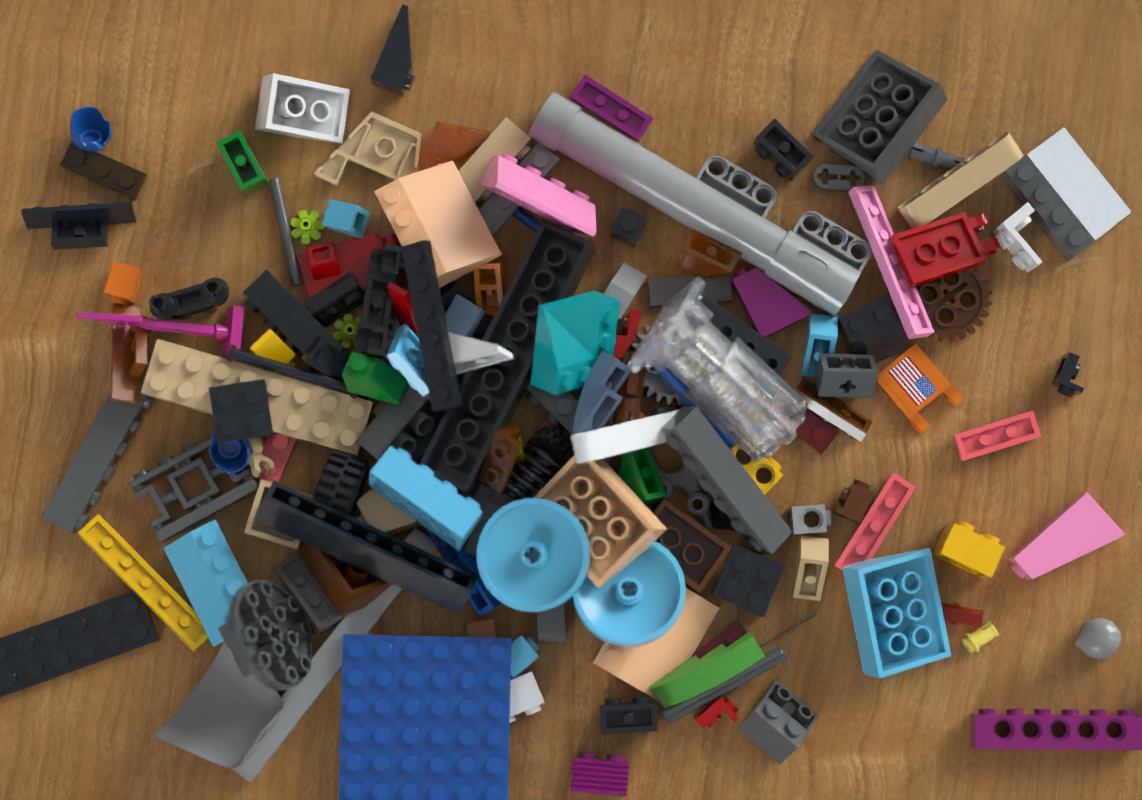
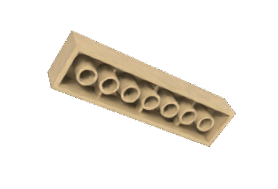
M157 339L141 390L143 395L213 415L209 387L265 379L273 433L331 450L337 449L354 456L358 455L360 444L356 441L365 431L373 402L357 397L354 399L350 397L351 395L239 362H230L222 357Z

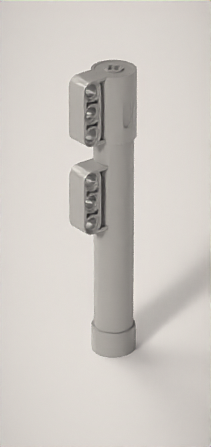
M553 92L549 96L530 129L528 136L555 153L559 151L747 263L757 267L779 285L830 315L836 316L852 292L857 279L871 256V247L865 240L814 211L805 212L800 217L793 231L787 232L765 219L776 200L775 189L721 156L709 157L695 178L581 111L582 107L560 94ZM709 169H716L720 175L711 174ZM732 183H740L744 189H737ZM756 196L764 197L767 203L759 202ZM803 224L811 225L814 231L807 230ZM827 238H834L838 245H832L828 242ZM851 251L859 253L861 259L854 258Z

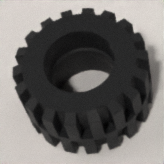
M337 449L333 451L322 470L313 499L352 517L357 506L356 502L360 499L368 475V460Z

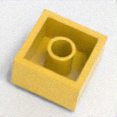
M962 521L945 525L932 555L980 578H992L1005 549L1004 546L999 544L1000 539L988 533L979 535L973 532L975 527Z

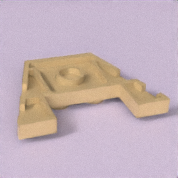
M371 111L348 136V139L315 171L314 176L338 186L349 161L391 180L416 173L419 168L422 134Z

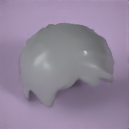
M1091 619L1081 626V633L1076 636L1075 646H1078L1084 654L1091 658H1108L1115 654L1120 647L1121 633L1116 624L1108 619Z

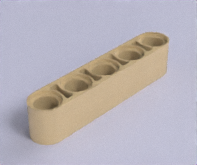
M1006 132L898 206V210L911 229L928 224L1018 162L1024 155L1011 134Z

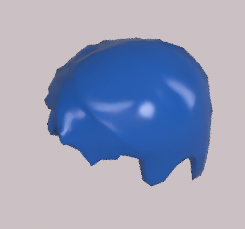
M82 107L75 110L70 120V135L73 143L86 151L99 152L104 150L105 145L112 137L110 122L105 120L102 113L95 107Z
M214 432L212 436L213 443L209 446L208 450L212 462L220 470L229 474L241 471L249 463L251 456V446L248 439L217 444L216 432Z

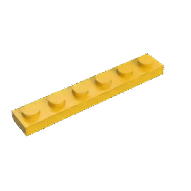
M99 514L78 532V536L193 652L209 639L196 612Z

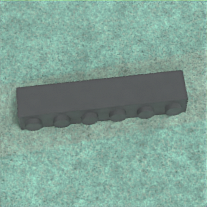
M140 380V400L138 404L112 401L110 392L42 515L43 519L73 534H76L78 530L80 531L87 524L89 509L91 506L95 507L101 499L103 492L100 489L105 481L109 482L116 471V468L113 467L118 457L122 458L129 448L127 441L130 435L137 433L143 422V419L140 418L145 408L148 410L151 408L156 399L141 393L144 382Z
M682 407L661 428L662 432L666 435L667 443L679 452L684 465L688 469L693 470L699 478L698 482L701 487L710 492L715 499V505L727 514L731 520L732 527L747 540L748 548L757 554L772 555L791 535L792 530L698 407Z

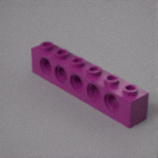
M978 709V714H971V748L1142 750V716L1134 715V710H1117V715H1107L1106 710L1090 709L1089 715H1079L1078 709H1062V714H1051V709H1034V714H1023V709H1006V714H995V709ZM999 721H1004L1007 725V732L1003 736H997L995 733V725ZM1031 721L1035 726V731L1031 736L1026 737L1022 730L1023 725ZM1059 721L1063 728L1062 733L1054 737L1051 734L1050 728L1054 722ZM1086 721L1090 726V732L1087 736L1082 737L1079 734L1078 728L1082 722ZM1110 722H1115L1118 727L1117 734L1113 737L1108 736L1106 732L1107 725Z

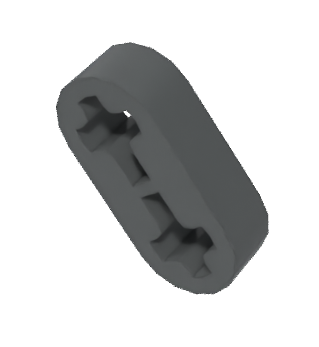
M823 164L818 166L812 175L814 186L823 191L848 192L855 186H862L865 180V175L859 167L849 165ZM823 171H827V175L836 177V180L830 179L827 184H822V179H818L817 176L821 175ZM850 172H852L854 177L859 178V181H856L854 186H851L848 180H840V177H848Z

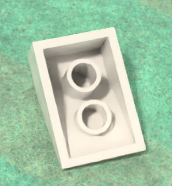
M275 73L262 76L255 130L284 136L342 143L350 89Z

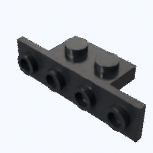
M132 202L25 208L21 211L27 229L52 228L51 245L53 250L108 247L109 224L136 223Z

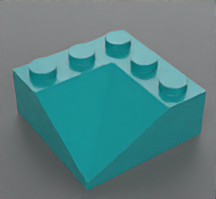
M591 291L539 305L530 385L554 395L583 387L602 350L613 356L620 300L597 291Z

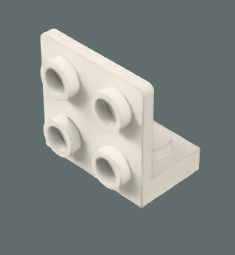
M1028 202L993 230V233L996 235L995 237H997L1001 248L1004 250L1007 248L1014 256L1012 257L1014 264L1020 270L1025 269L1027 272H1030L1039 266L1042 260L1018 233V231L1032 221L1029 215L1035 210Z

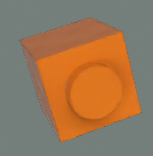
M113 261L104 293L111 297L110 301L124 306H126L127 302L135 304L144 272L139 268Z

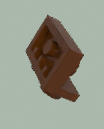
M515 425L495 432L479 477L481 482L497 492L505 490L520 449L519 437L522 430Z

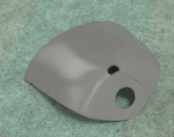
M224 641L211 666L175 715L154 737L220 766L237 768L265 741L283 710L284 702L276 690L261 684L252 675L243 677L230 648L227 647Z

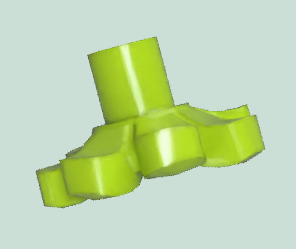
M306 210L299 211V219L292 218L290 225L296 228L291 232L293 238L298 239L301 237V242L304 245H309L311 238L319 241L322 238L319 230L325 229V226L322 225L323 221H317L320 217L319 213L312 211L308 215Z
M351 314L344 315V322L336 320L334 323V327L339 331L334 332L333 337L337 341L342 340L341 345L345 349H349L351 343L355 346L360 317L353 320Z

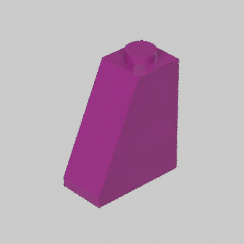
M745 267L734 273L735 278L732 279L731 286L753 329L765 338L811 315L807 307L757 267L752 270L749 267Z

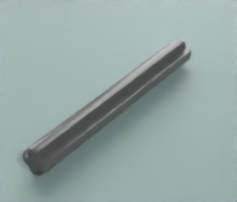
M777 646L764 653L766 657L722 684L689 700L662 709L661 714L665 722L671 724L787 660L784 650L781 646Z

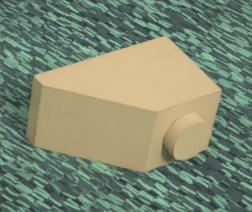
M801 535L796 560L793 598L821 600L829 563V539Z

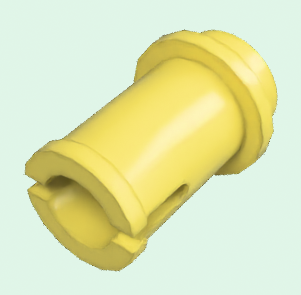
M988 621L971 634L966 633L962 643L969 653L974 651L978 653L980 647L995 637L997 638L999 633L995 626Z

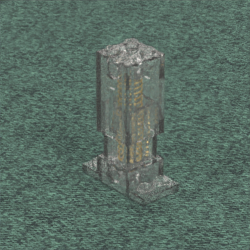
M698 276L663 305L627 367L633 373L638 372L643 367L648 369L652 365L660 373L668 368L689 388L685 396L754 461L758 462L765 456L771 457L783 443L788 445L795 439L798 434L796 429L805 420L806 416L804 413L809 404L741 339L737 337L733 341L728 340L709 322L713 313L700 302L703 298L701 292L706 283Z

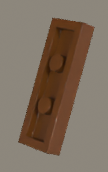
M804 377L791 396L800 406L809 408L820 415L821 419L825 422L834 424L843 430L847 436L856 438L860 442L872 424L871 420L835 397H819L816 385Z

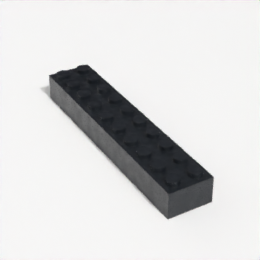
M542 220L482 339L484 342L499 345L511 352L513 359L465 372L459 384L462 406L446 410L418 465L423 464L434 472V477L439 481H447L456 489L473 496L480 482L479 477L495 432L508 427L531 381L539 305L573 297L596 251L593 242Z

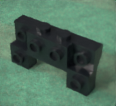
M385 244L383 248L371 251L354 352L376 357L380 360H383L385 353L389 352L393 337L388 336V331L393 329L395 314H390L392 300L387 286L389 282L395 284L398 271L404 272L405 266L403 255H401V246Z

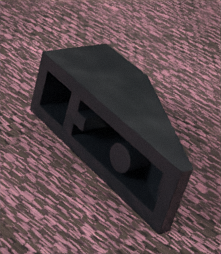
M404 4L401 6L370 78L373 85L403 97L405 90L410 91L415 80V76L412 75L408 6Z

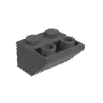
M776 679L748 712L738 729L781 765L799 747L819 715Z

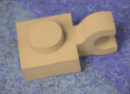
M261 437L248 439L251 446V456L246 466H251V472L255 478L259 477L261 473L260 467H264L268 475L272 474L274 463L270 458L261 454L263 451Z

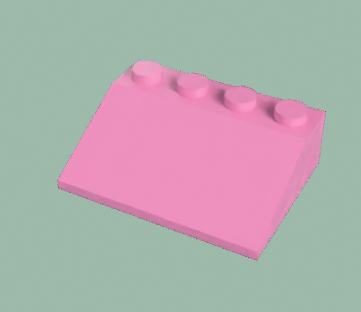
M503 153L502 156L493 155L479 183L480 186L575 234L594 237L596 233L595 205L588 201L590 198L588 195L578 190H575L574 193L565 190L566 184L554 178L548 181L540 177L542 172L527 165L526 169L516 165L518 160L508 154Z

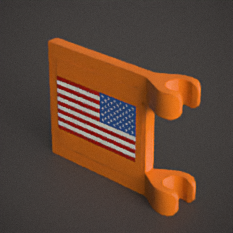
M916 343L879 372L876 382L907 417L919 434L927 431L929 424L918 412L937 396L943 393L954 407L963 400V396L949 383Z

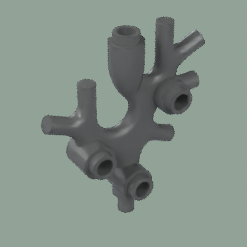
M679 399L682 407H688L682 399ZM713 400L708 403L715 412L720 408ZM664 405L652 410L651 413L652 415L669 412L671 409L668 410L667 406ZM651 446L647 447L661 483L667 487L665 491L666 497L661 500L670 497L675 489H680L688 497V510L693 513L695 518H699L701 525L706 529L714 526L709 515L712 512L709 506V498L703 492L698 482L699 478L693 470L688 469L683 461L676 470H664L657 463ZM700 499L703 501V505L695 507L693 501Z

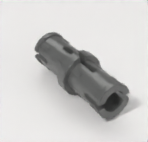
M916 142L911 147V153H909L908 159L929 164L933 169L939 167L948 171L966 159L943 152L942 148L933 149Z

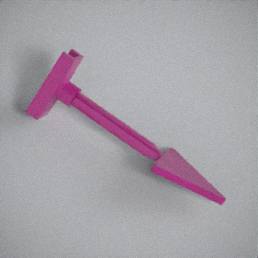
M228 307L225 325L214 324V326L143 318L142 316L77 312V318L122 327L135 325L147 330L211 337L212 340L223 341L222 358L227 359L231 344L237 346L236 349H241L245 307Z

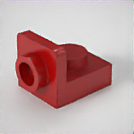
M719 697L698 713L694 719L702 728L706 725L710 728L722 718L720 715L722 711L733 722H736L739 719L735 715L738 709L728 698L723 701Z

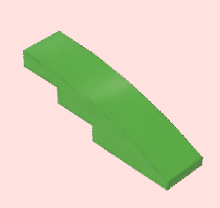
M748 632L728 647L720 644L700 659L694 655L651 685L650 688L662 707L666 709L722 684L766 656L754 636Z

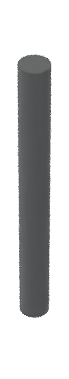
M273 178L269 180L287 267L291 285L297 286L302 284L282 187L280 178Z

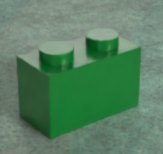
M241 130L216 142L244 196L269 184Z

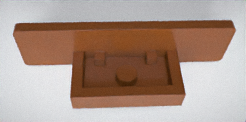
M113 304L112 314L141 316L139 307ZM111 324L112 401L138 404L140 400V377L144 369L149 367L151 361V352L147 351L151 330L135 325L122 327Z

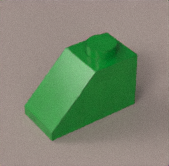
M353 351L342 373L348 392L400 405L409 385L405 376L379 358Z
M645 447L623 453L619 477L647 507L666 497L648 448Z

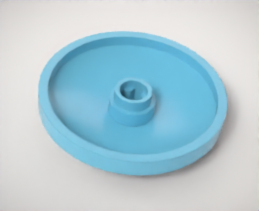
M539 498L517 500L499 509L484 526L477 546L478 570L483 583L490 593L503 604L516 610L527 612L550 610L568 601L584 582L590 563L589 541L579 520L565 507Z
M655 541L647 550L601 588H597L586 575L581 587L573 595V602L582 623L601 640L618 646H641L665 635L678 620L685 601V579L676 558L668 549Z

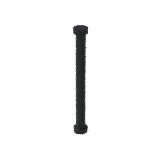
M232 344L230 346L227 361L237 360L350 394L351 398L356 399L357 394L348 392L346 384L342 380L236 349L237 346Z

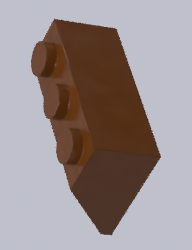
M303 542L297 553L341 616L365 608L393 585Z

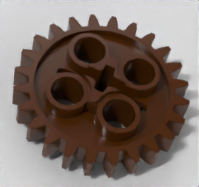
M975 267L953 274L956 278V283L952 286L947 285L943 278L916 286L934 330V333L929 335L928 339L938 334V341L942 342L947 335L950 343L955 341L956 334L961 340L965 339V330L971 335L974 334L976 331L973 324L978 327L983 326L984 323L979 317H988L989 313L983 308L992 305V302L985 300V297L991 295L992 291L984 290V286L989 283V280H980L984 273L983 270L975 273L973 271ZM962 283L967 284L966 288L950 299V302H945L932 313L927 312V309L942 299L944 294H949ZM927 288L934 293V300L932 302L925 301L922 298V289ZM962 294L971 297V307H964L960 303V296ZM940 310L947 311L950 314V323L944 324L939 321L938 313Z

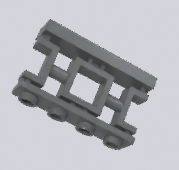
M214 432L206 436L208 440L198 445L197 442H194L183 448V454L173 458L171 455L158 462L159 467L150 472L148 469L138 472L133 476L135 480L129 483L138 499L151 493L162 516L150 523L155 529V534L160 542L165 543L251 496L258 490L259 484L257 480L254 479L251 470L247 469L238 475L237 473L229 474L234 484L244 479L245 483L214 500L211 498L221 493L215 479L226 472H223L217 466L209 469L201 457L193 462L191 459L209 450V446L213 443L212 436ZM200 467L211 490L188 501L177 479ZM176 469L175 472L167 475L173 487L171 491L160 496L155 485L151 484L145 488L142 487L165 473ZM179 499L183 508L187 511L196 506V510L165 527L163 526L164 523L173 519L166 505Z

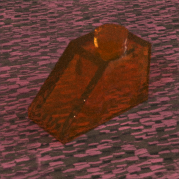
M436 122L430 151L431 159H436L435 163L440 165L450 161L460 163L478 150L491 135L490 131Z
M693 229L680 250L677 267L701 279L730 276L742 256V252Z

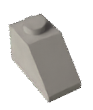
M625 262L604 292L605 295L620 300L618 323L621 322L647 278V275Z

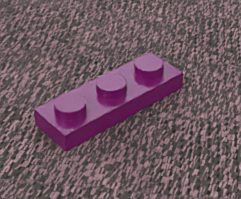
M587 75L583 76L570 96L572 101L638 143L653 121V117Z

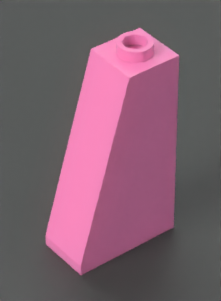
M1088 492L1082 493L1009 558L1013 563L1011 569L1021 579L1024 577L1027 580L1034 579L1121 538L1125 533Z

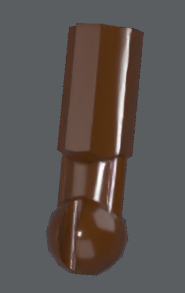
M623 353L622 362L632 370L618 390V394L623 399L616 408L612 420L613 425L639 419L647 360L641 353Z

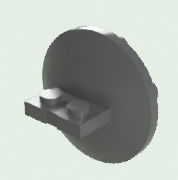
M255 580L240 587L231 601L229 622L220 626L218 630L227 647L230 648L243 677L252 675L261 684L274 690H287L297 686L306 678L312 668V627L305 620L298 601L278 585L266 580Z

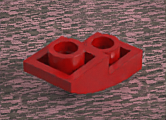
M630 309L629 316L624 315L622 331L627 332V336L616 335L613 356L620 361L623 359V353L628 352L634 340L640 321L641 310Z

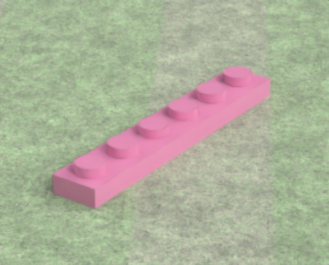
M874 185L855 186L848 193L880 268L883 280L889 290L893 304L898 312L903 329L908 339L928 337L934 333L933 327L916 286L911 288L889 239L894 233Z

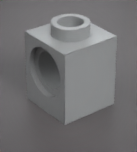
M825 504L793 506L789 508L791 535L826 533L827 527H831L830 510H825ZM807 512H813L818 518L817 525L813 528L806 526L804 523V515Z

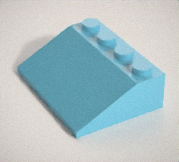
M930 548L868 559L842 567L863 674L882 678L951 656Z

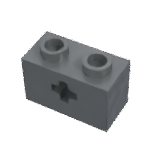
M819 353L814 377L818 396L872 398L878 376L874 355Z

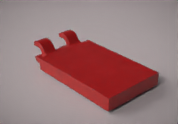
M962 212L892 235L889 239L911 288L985 264L988 256L996 254V249L1001 248L997 237L979 242L975 234L985 230L984 225L990 223L986 214L983 213L968 219L966 213Z
M374 232L364 235L363 239L357 237L334 244L340 274L318 280L313 279L307 252L297 255L309 298L350 272L365 290L371 251L381 249L385 244L400 246L397 235L391 234L378 240L377 233ZM404 267V272H399V271H398V275H401V274H405V273H406L405 267Z

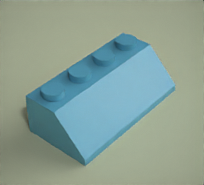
M390 446L370 471L369 487L453 548L460 551L481 519L482 511L479 509L480 505L469 497L464 499L457 494V489L451 483L439 481L434 477V472L423 464L418 466L411 461L412 457L401 448L396 450Z
M213 520L189 532L163 549L212 646L215 647L224 642L218 628L229 622V611L233 596L240 587L247 584V581L216 520Z

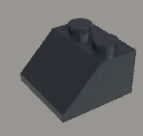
M889 296L838 318V329L850 354L874 355L875 362L878 363L908 349L901 320Z

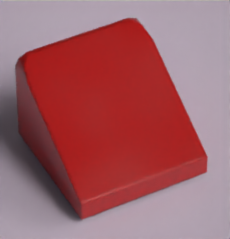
M333 241L306 247L309 267L314 280L340 274Z

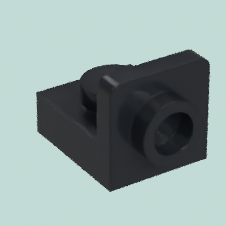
M1071 352L1063 355L1051 384L1058 387L1057 392L1068 397L1082 394L1084 390L1083 387L1070 382L1071 379L1074 380L1080 369V365L1077 364L1080 356Z

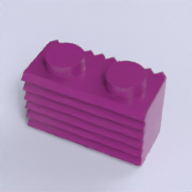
M579 752V757H573L570 792L626 797L629 761H623L624 756L607 754V759H596V753Z

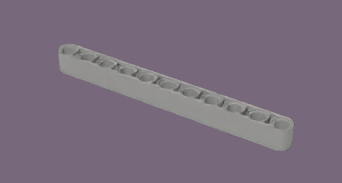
M415 527L405 539V542L429 553H432L436 548L431 537L419 527ZM392 585L365 608L346 614L313 656L311 661L312 668L306 678L297 686L287 689L281 697L284 702L283 710L265 741L242 765L231 769L249 783L255 779L342 668L343 634L368 635L402 592V588Z

